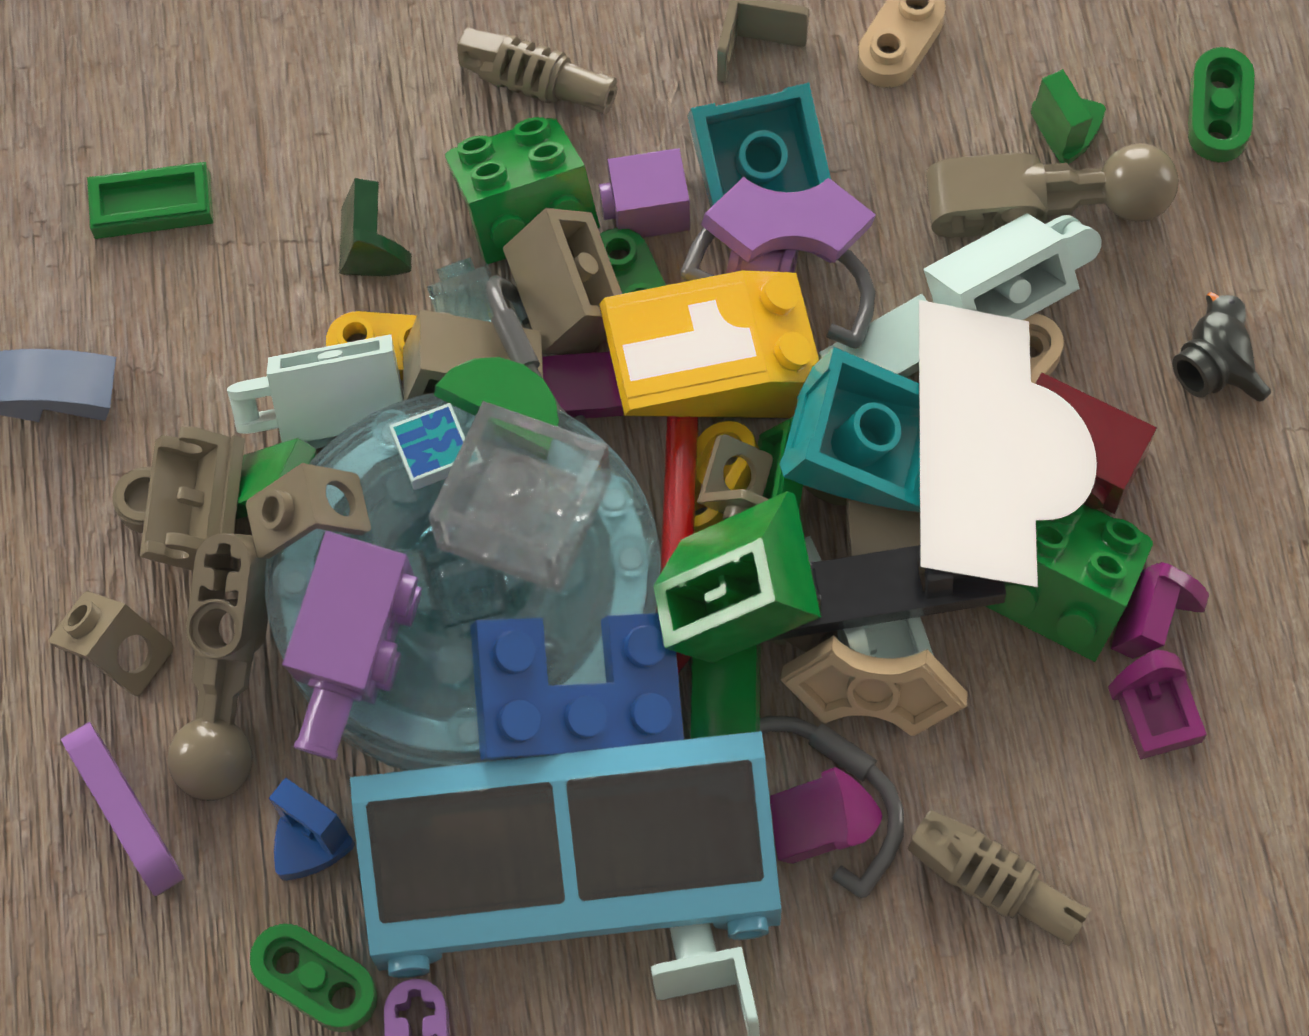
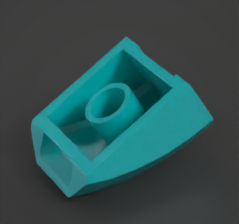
M810 83L790 86L781 92L715 106V103L693 107L687 115L710 207L743 177L760 187L778 192L804 191L818 186L828 178L831 179Z
M833 347L812 367L797 396L798 402L784 455L779 463L783 477L843 498L898 510L920 512L919 383Z

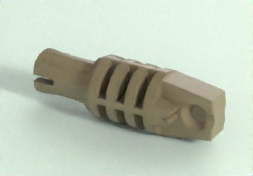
M471 28L465 29L457 43L459 65L480 74L479 78L502 88L507 86L508 90L517 93L523 91L524 95L531 98L538 96L540 101L549 104L551 102L556 103L559 99L570 101L604 115L609 112L617 93L616 78L601 73L598 74L571 64V59L563 52L557 50L551 52L550 48L543 45L536 47L535 43L528 40L521 42L520 38L510 34L497 35Z
M933 810L927 813L908 846V850L947 883L961 888L970 897L974 896L979 899L980 903L986 907L990 906L997 910V913L1004 918L1008 915L1013 919L1017 913L1063 941V944L1069 947L1083 922L1089 915L1091 908L1079 904L1038 879L1040 871L1035 869V864L1022 860L1018 854L1012 850L1009 852L1002 847V844L986 838V835L979 830Z

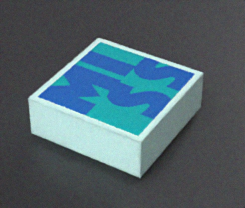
M451 403L389 425L391 435L414 490L475 467L474 458Z

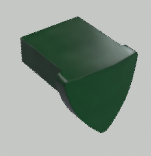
M355 178L342 205L340 274L384 277L411 271L412 254L395 241L377 234L378 181Z

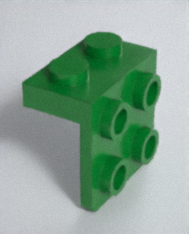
M528 118L519 122L514 129L490 137L479 135L467 138L460 142L456 148L450 149L445 154L448 168L467 204L479 250L486 265L506 259L503 247L545 208L591 212L597 228H600L585 165L560 123L555 118Z
M1084 504L1065 517L1036 521L1038 587L1004 582L1007 593L1005 602L985 607L1096 662L1129 602L1153 546V541L1131 522L1113 518Z

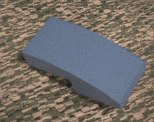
M55 349L0 351V415L39 422L44 409L106 421L111 405L116 357Z

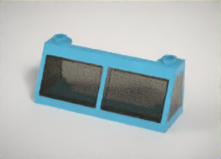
M762 731L350 777L352 811L369 953L379 971L388 970L391 977L410 978L425 975L430 972V963L440 960L442 953L705 923H713L715 928L728 930V937L730 939L745 940L765 936L769 933L768 927L780 925L781 901Z

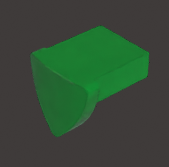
M1064 69L1042 78L1036 100L1032 103L1031 115L1049 147L1060 163L1067 164L1075 161L1092 144L1100 129L1106 111L1104 104L1081 98Z

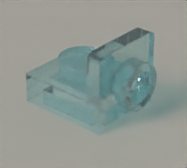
M471 257L436 269L440 280L427 286L435 312H445L455 316L492 322L494 314L486 293V284L492 275L488 263L475 268Z

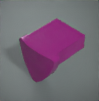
M1162 562L1143 569L1129 602L1119 619L1111 649L1134 659L1164 646L1174 610L1204 612L1209 598L1208 591L1198 580L1170 564Z
M1154 650L1145 654L1127 666L1108 686L1112 700H1118L1140 760L1202 743L1207 736L1187 683L1188 676L1184 665L1176 654L1168 651Z
M836 767L823 771L821 778L770 795L773 835L778 861L794 864L836 849L843 850L864 843L872 837L879 827L883 817L882 811L861 784Z

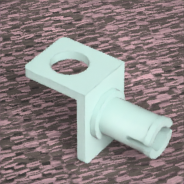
M710 923L670 927L676 960L651 966L656 999L664 1000L736 984L748 1036H760L759 1021L742 946L716 951Z

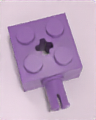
M329 531L325 532L282 664L297 682L307 684L310 688L314 689L294 748L313 755L336 760L338 756L337 750L353 701H364L375 705L379 689L391 691L402 656L401 652L396 651L397 644L394 643L400 624L411 627L422 594V588L417 587L418 577H415L406 554Z

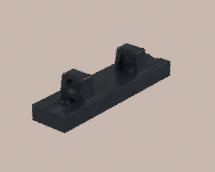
M920 545L812 562L810 567L821 617L764 642L1001 604L1005 602L1007 593L1004 581L925 568V591H923L918 569L921 566Z

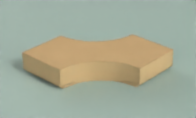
M832 636L783 665L780 679L824 724L847 716H870L889 721L910 736H915L967 707L968 692L928 649L902 658H878L859 653L841 643L835 636Z

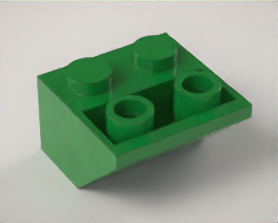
M789 491L681 539L653 586L665 649L710 663L719 661L821 617L796 496Z

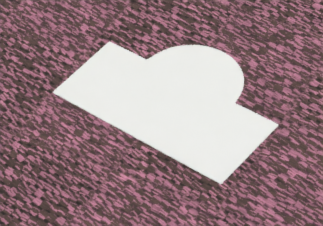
M919 300L921 567L1038 587L1036 521L1065 517L1076 511L1090 495L1097 469L1096 452L1091 435L1082 418L1068 402L1051 390L1031 382L1029 321Z

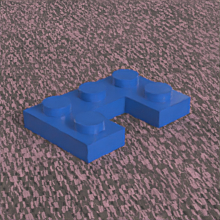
M658 613L608 615L601 619L606 683L548 686L543 618L476 620L470 625L480 761L518 759L684 740L676 652L664 647Z

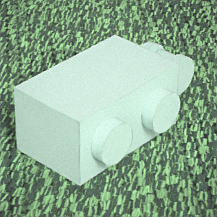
M1026 213L923 270L934 303L1024 320L1080 289L1075 270L1089 263L1098 255L1102 241L1100 234L1096 230L1081 224L1073 216L1062 215L1044 224Z
M391 334L268 357L267 377L241 381L227 388L234 423L238 433L249 434L279 428L282 443L299 438L315 449L333 443L335 436L359 432L362 437H377L389 430V425L407 419L403 388ZM272 396L274 409L258 412L255 398Z

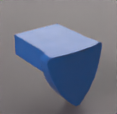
M285 777L269 797V800L280 815L274 842L275 872L283 881L299 879L318 873L335 864L354 848L355 842L348 834L339 816Z

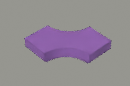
M743 177L704 214L701 226L748 263L753 262L765 253L782 249L810 252L829 263H835L872 226L876 214L830 178L808 190L778 192L760 187Z

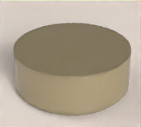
M140 467L127 472L117 482L112 496L114 509L123 524L139 533H143L152 467Z

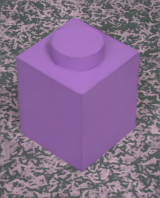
M680 148L607 159L609 183L598 184L604 220L615 219L618 230L627 228L635 231L643 238L690 231V201Z

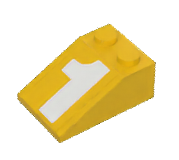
M742 270L605 297L599 304L624 416L791 418L797 406V396L812 367L819 361L797 273Z

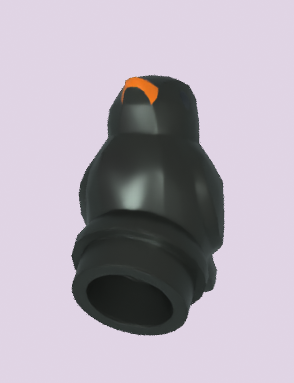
M1212 292L1206 295V315L1197 322L1192 332V340L1186 342L1182 346L1181 352L1173 358L1172 366L1176 378L1184 389L1196 397H1205L1209 393L1219 392L1226 384H1230L1242 389L1256 401H1264L1271 394V390L1255 370L1250 336L1245 327L1246 311L1244 303L1240 298L1232 295L1219 296Z

